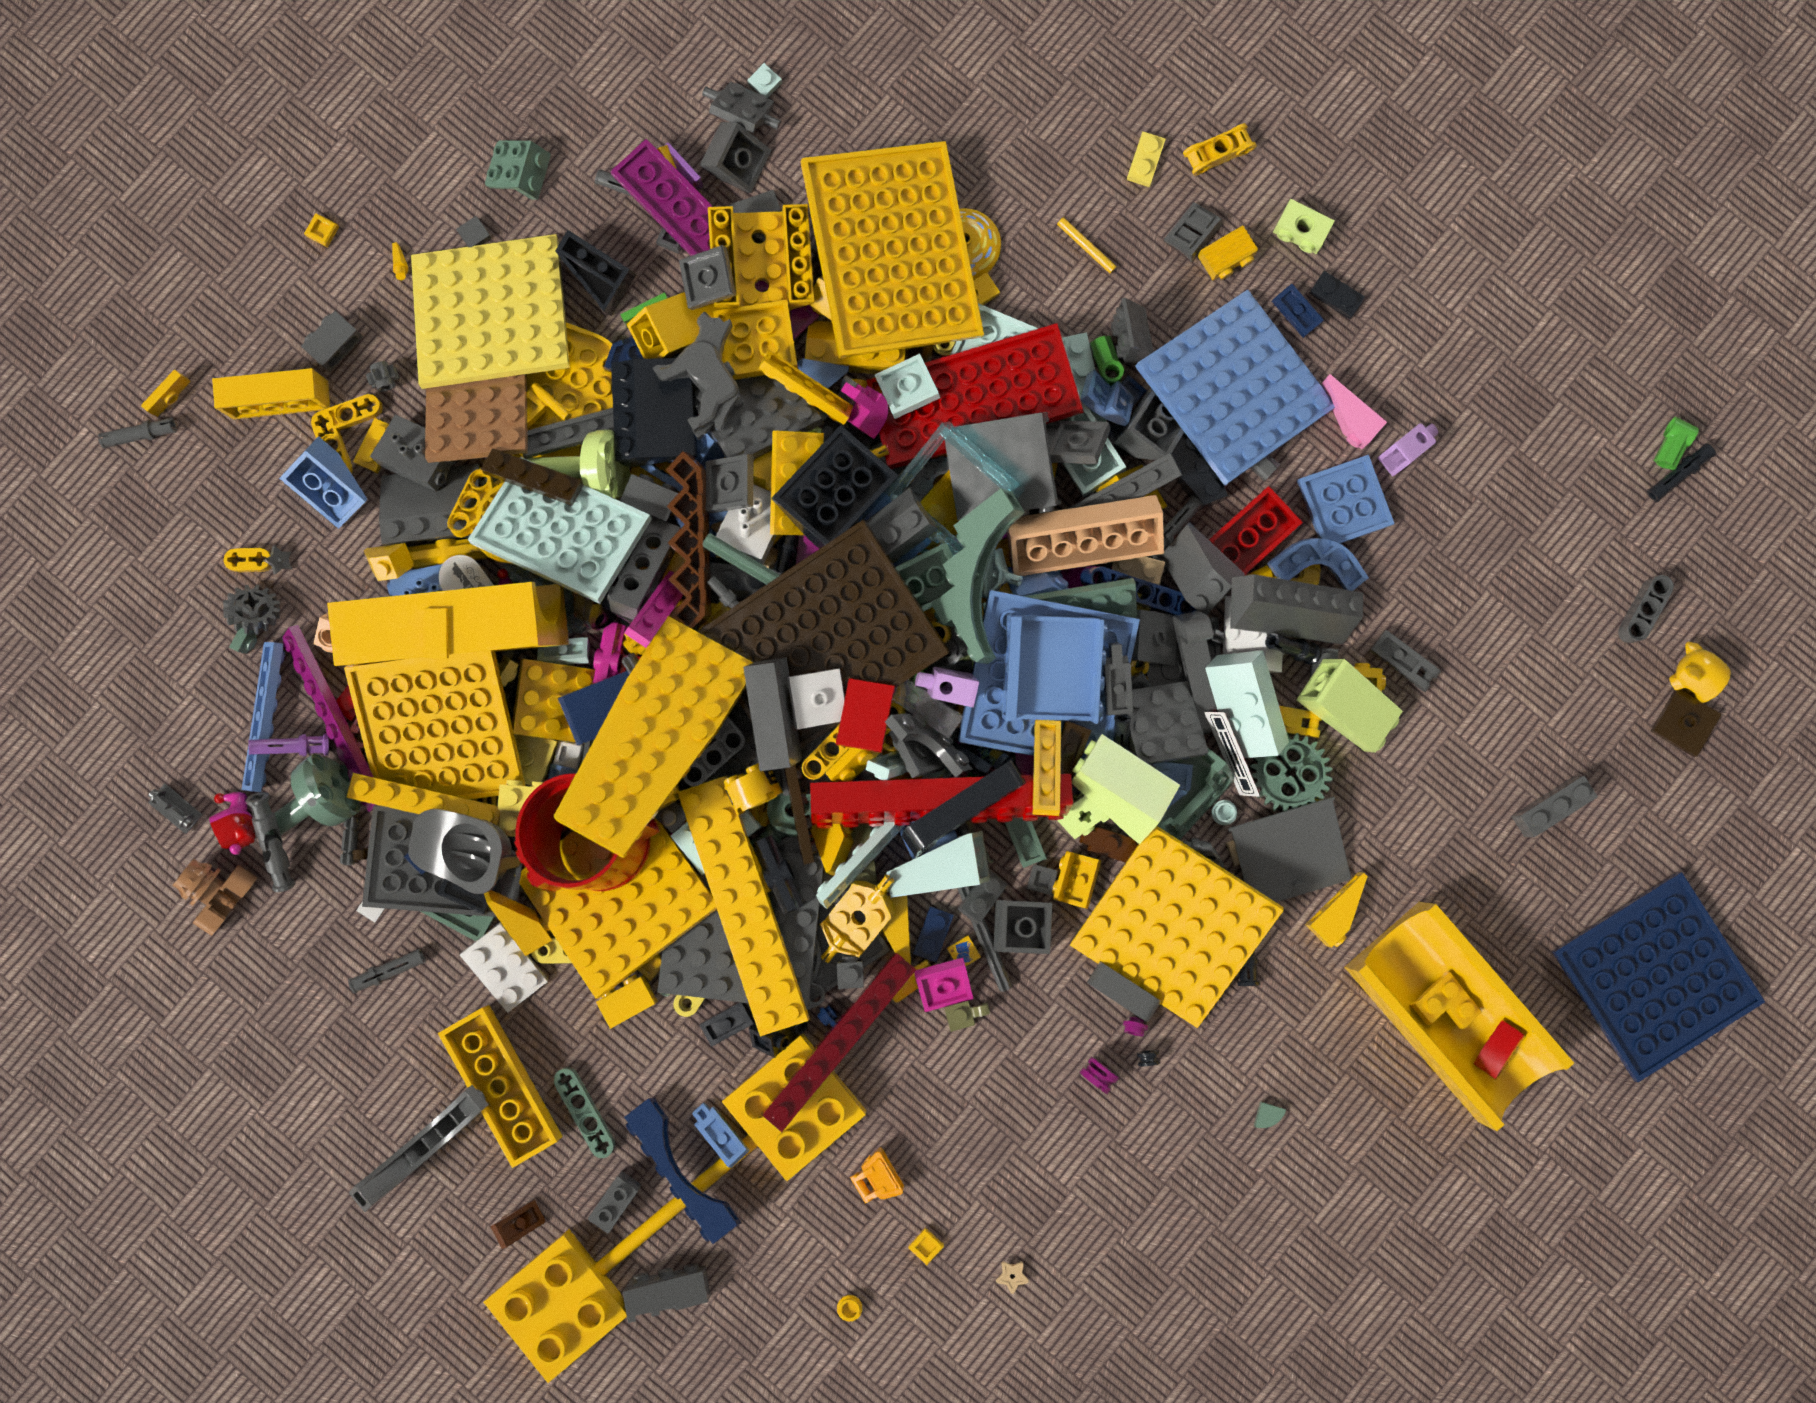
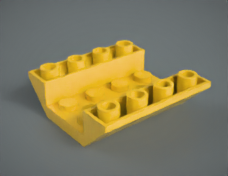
M808 204L783 205L782 212L733 213V206L708 207L710 249L721 245L727 247L736 296L715 302L714 307L730 309L787 300L790 311L814 303ZM755 233H762L766 240L761 244H757L751 237ZM758 281H765L769 285V289L765 292H759L756 290L755 284Z

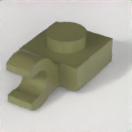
M964 1001L944 1007L951 1032L974 1026L975 1017L990 1014L988 1002L970 1007L969 1001Z

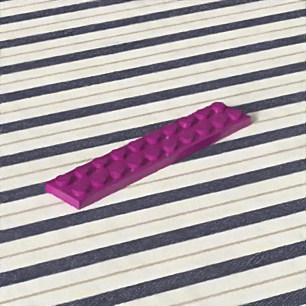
M645 139L611 170V175L690 256L710 250L708 207L713 206ZM758 281L755 284V288L759 292H765L769 289V285L765 281ZM810 305L789 311L793 340L795 341L808 329L809 325L819 318V315L812 310Z

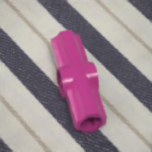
M611 622L610 625L604 628L600 648L596 650L594 655L595 675L593 683L620 673L622 655H624L623 642L626 637L624 635L627 629L626 625Z

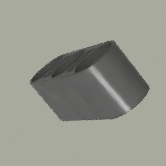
M1659 575L1646 580L1642 584L1618 629V635L1623 642L1634 643L1642 641L1649 636L1673 592L1674 585L1668 576ZM1655 582L1661 587L1660 593H1657L1654 589ZM1643 604H1646L1649 608L1648 615L1642 610ZM1632 625L1637 629L1636 637L1631 633Z
M1099 962L1086 982L1146 1022L1150 1021L1162 1002L1102 962Z

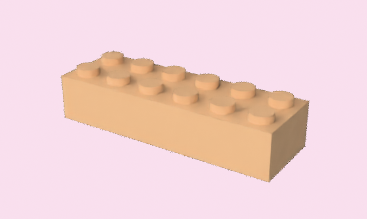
M1153 495L1021 516L1007 530L1009 560L1013 574L1026 576L1164 554L1163 511L1157 496Z

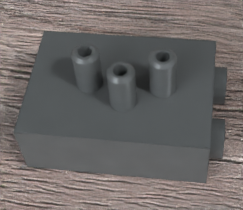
M394 415L370 457L379 466L437 492L440 486L445 483L452 465L458 460L428 463L425 459L426 428L398 415Z

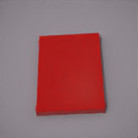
M849 678L836 745L882 753L887 729L885 721L889 718L895 686Z

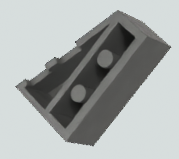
M698 1263L685 1265L682 1270L673 1271V1268H665L659 1270L656 1275L648 1276L647 1272L636 1274L623 1290L628 1323L635 1322V1316L651 1313V1316L654 1317L660 1315L662 1310L672 1308L680 1310L707 1303L711 1296L706 1265L699 1266Z

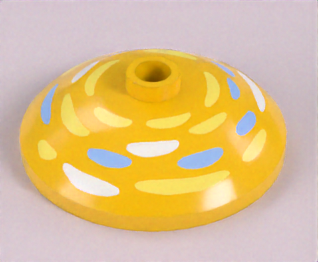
M963 208L959 209L964 236L969 238L966 246L973 280H975L984 273H989L995 266L1000 255L1001 239L996 225L988 216L977 210Z

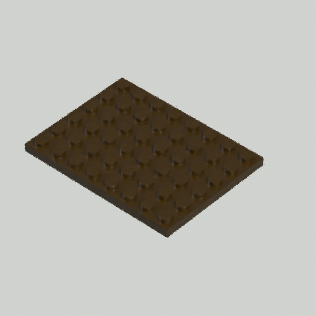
M865 520L860 521L697 631L752 662L787 657L790 677L838 668L840 669L844 701L849 678L897 687L950 652ZM746 687L738 702L752 722ZM840 722L798 730L801 748L840 724Z

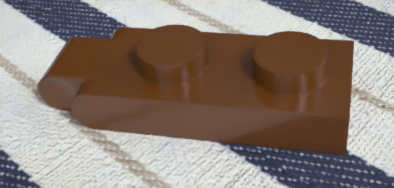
M1095 827L1086 836L1082 834L1079 840L1080 843L1088 845V851L1125 863L1139 844L1130 837L1099 827Z

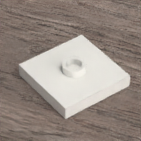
M840 669L787 677L795 729L840 722L844 706Z

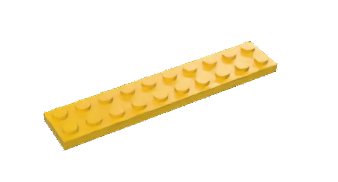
M723 776L680 791L678 795L759 1035L763 1036L806 1022L810 1018L741 814L737 815L724 789L725 784L723 781L728 779V776Z

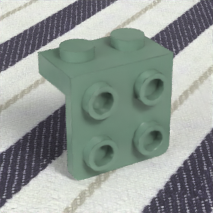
M500 140L494 148L485 185L495 189H515L531 200H538L551 154L532 141Z

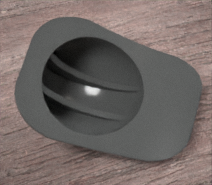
M443 809L426 810L420 813L414 820L408 854L413 863L422 870L440 876L471 893L482 894L490 891L495 886L497 880L503 877L507 869L520 865L516 852L512 850L507 834L490 821Z

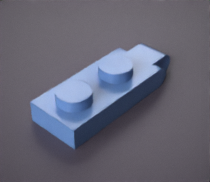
M703 1102L692 1113L697 1120L694 1124L729 1168H732L750 1151L715 1107L710 1109Z

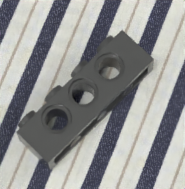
M652 517L638 545L635 546L630 554V560L619 572V580L616 586H612L608 592L607 600H609L612 612L634 620L658 587L676 552L668 542L680 530V527ZM641 567H648L647 569H644V570H640V569H639V568H641ZM631 587L637 588L635 590H628Z

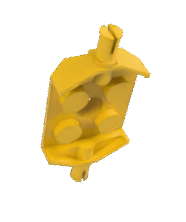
M886 874L877 885L867 881H855L851 884L848 891L820 924L829 944V947L821 955L822 960L826 958L825 962L829 963L838 952L860 957L895 914L893 904L886 894L887 889L894 882V879L891 878L886 883L890 875ZM854 912H863L866 917L865 922H858L855 919Z

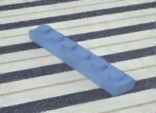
M264 642L249 740L269 739L273 734L272 717L277 709V699L275 697L277 688L281 683V676L279 674L280 664L283 663L285 657L284 644ZM248 745L242 790L261 792L266 782L264 770L270 754L249 755Z

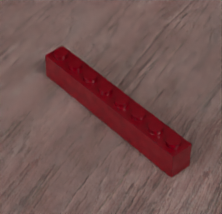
M894 953L762 1111L761 1115L779 1131L783 1132L916 969L898 953Z

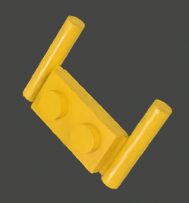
M537 382L526 392L527 430L547 411V406L564 421L571 418L572 414ZM520 454L513 455L519 458L522 457Z

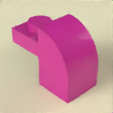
M846 382L841 391L856 402L847 421L866 435L875 439L888 415V404L885 397L869 386L864 388L857 384L856 387H853Z

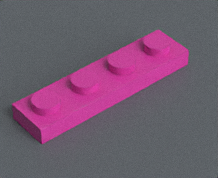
M671 570L625 631L627 636L645 648L684 595L668 580L674 574Z

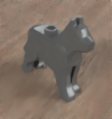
M703 312L697 319L700 329L696 340L687 346L672 364L656 365L653 367L659 380H669L670 382L676 378H690L703 392L700 415L687 420L698 440L703 438L714 425L716 431L722 432L729 413L740 398L737 383L732 377L735 375V372L728 361L722 362L724 345L733 327L730 319L723 322L720 318H711L706 312Z

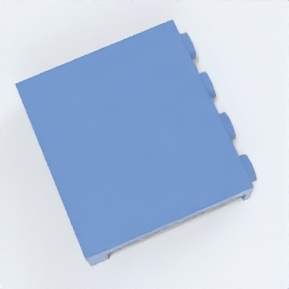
M1007 615L1002 718L1005 721H1016V719L1091 721L1094 724H1098L1099 717H1102L1103 714L1100 691L1104 690L1105 684L1104 676H1101L1102 666L1106 663V651L1103 650V640L1107 639L1108 634L1107 624H1104V620L1092 617Z

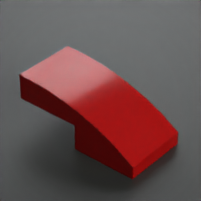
M1501 1020L1473 1064L1496 1080L1511 1060L1510 1057L1523 1041L1525 1035Z

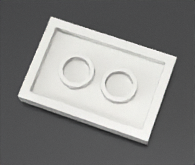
M501 922L460 953L462 959L507 1013L549 980L531 957L523 954Z

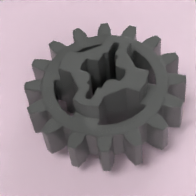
M245 585V590L237 587L235 588V594L228 593V600L223 601V616L227 618V624H234L235 631L243 628L245 634H248L250 630H254L255 634H259V629L261 628L268 631V624L275 626L276 619L280 618V601H276V594L269 595L268 588H265L263 591L259 590V585H256L254 589H250L248 585Z

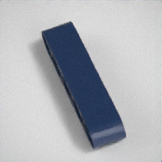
M1089 566L1081 573L1080 580L1083 586L1095 584L1093 581L1095 572L1099 576L1096 584L1133 578L1136 583L1137 605L1176 616L1197 611L1185 600L1183 594L1179 591L1106 567ZM1139 587L1142 588V595L1140 598L1137 594ZM1161 594L1164 597V601L1162 604H1160L1159 597ZM1184 601V602H1185V609H1184V611L1182 612V610H1181V604H1182V602Z

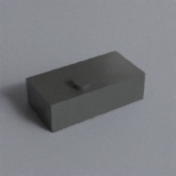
M787 657L756 661L743 668L760 771L789 768L802 760V752L798 733L800 729H795L787 680V677H790Z

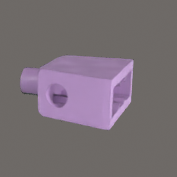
M1419 423L1377 457V459L1393 477L1436 443L1434 438L1438 434L1436 426L1432 423H1427L1425 426Z
M933 667L931 674L917 673L915 687L928 689L927 692L931 698L974 707L979 681L972 673ZM947 682L945 686L940 687L941 683Z

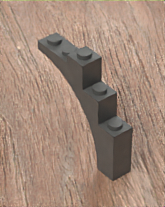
M473 1085L468 1087L417 1135L356 1184L349 1194L364 1212L369 1210L413 1174L424 1162L442 1149L453 1137L471 1124L489 1105L484 1094Z

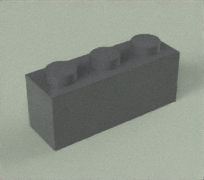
M1584 775L1573 776L1511 817L1524 837H1536L1598 796Z

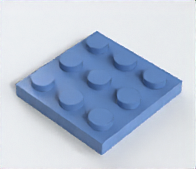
M1369 455L1297 480L1318 538L1341 544L1394 525Z

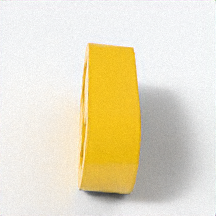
M262 548L230 549L224 555V564L228 569L235 572H265L272 568L271 565L262 562L261 566V564L253 562V559L261 558V554L267 558L271 555V552ZM238 556L246 559V562H238L236 566V564L232 563V559H236Z

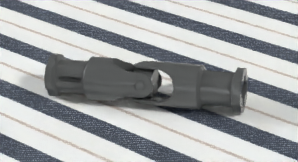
M255 793L246 799V803L250 805L253 814L251 819L260 848L263 850L266 870L271 874L273 880L272 889L274 892H284L290 890L296 884L295 880L291 878L288 869L290 867L289 859L282 847L283 841L276 815L271 811L269 805V793ZM271 829L274 832L273 835L266 834Z

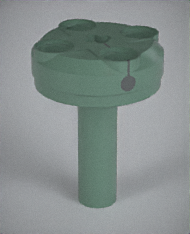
M313 753L297 765L291 773V786L296 798L275 812L281 835L308 816H311L321 824L337 826L360 812L361 806L359 801L346 798L351 781L345 765H340L336 761L321 756L318 753ZM271 829L266 834L273 835L274 832Z

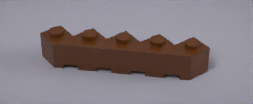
M682 451L666 469L684 487L666 506L685 524L668 542L685 560L668 580L686 596V599L672 612L670 617L697 631L711 616V587L706 583L711 578L710 550L703 547V542L709 534V512H706V469L691 454Z

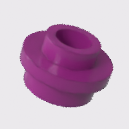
M1130 1017L1129 1021L1123 1022V1026H1125L1124 1032L1127 1034L1143 1037L1145 1031H1148V1026L1144 1024L1143 1019Z

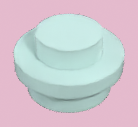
M1221 800L1214 804L1211 813L1215 822L1220 825H1228L1236 819L1237 809L1232 802Z

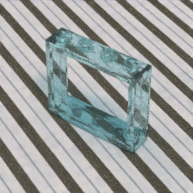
M943 422L886 494L891 498V501L901 495L945 439L997 486L1013 492L1016 499L1023 493L1025 488L952 423ZM928 513L938 528L929 538L936 543L943 544L947 542L953 556L961 551L964 546L958 539Z

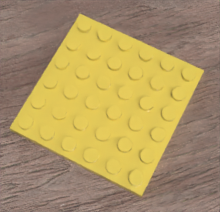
M556 234L477 245L470 248L463 247L411 255L418 382L421 389L570 368L561 263L559 255L555 252L559 245Z

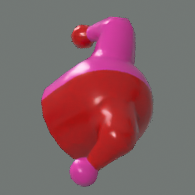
M233 792L225 795L218 793L214 797L216 803L222 804L228 801L231 802V805L228 809L209 817L210 825L221 847L225 849L230 848V852L236 855L241 852L242 848L254 843L256 840L251 820L252 815L247 812V796L242 792Z

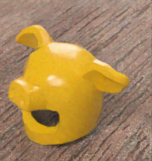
M1688 641L1685 644L1686 655L1679 661L1676 673L1671 675L1669 680L1675 690L1690 689L1695 693L1696 699L1701 703H1705L1722 692L1730 679L1731 671L1727 664L1718 656L1704 650L1698 643Z

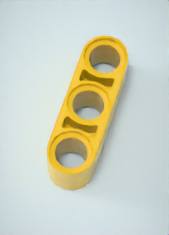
M839 726L803 762L802 772L807 778L813 780L820 778L849 750L850 747L839 746V753L837 755H832L827 751V744L829 742L836 743ZM811 760H816L821 764L820 773H814L810 770L809 763Z

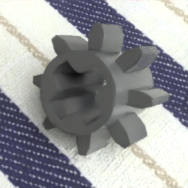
M387 361L372 364L370 366L371 373L366 374L369 386L372 385V388L377 387L379 392L393 389L396 386L394 380L400 379L396 367L388 365Z

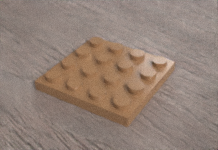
M527 374L426 388L425 459L427 462L488 457L492 448L510 455L528 453Z

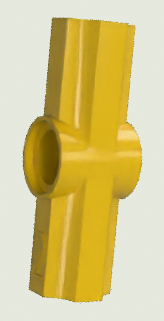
M441 539L435 541V544L413 546L408 549L415 565L412 569L440 565L455 555H466L474 560L487 559V556L477 546L472 545L468 539Z

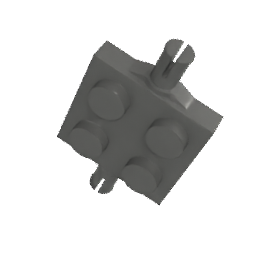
M730 82L724 90L719 92L708 86H705L702 96L714 100L710 105L709 113L729 122L739 123L746 130L753 133L759 126L764 124L776 130L781 125V120L769 115L773 110L774 101L766 98L763 94L755 93L744 88L741 84Z

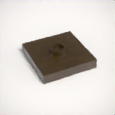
M1681 689L1674 690L1652 727L1651 732L1692 757H1697L1722 714L1701 703Z

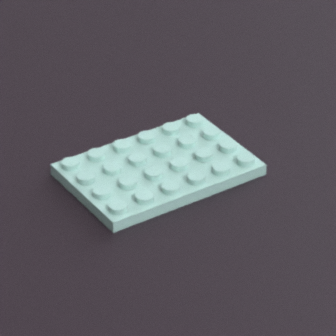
M504 482L471 533L468 541L474 546L600 604L652 518L643 511L583 485L573 506Z

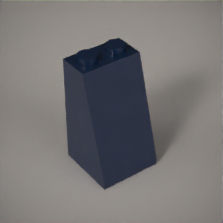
M628 671L621 672L558 698L577 746L596 738L629 676Z

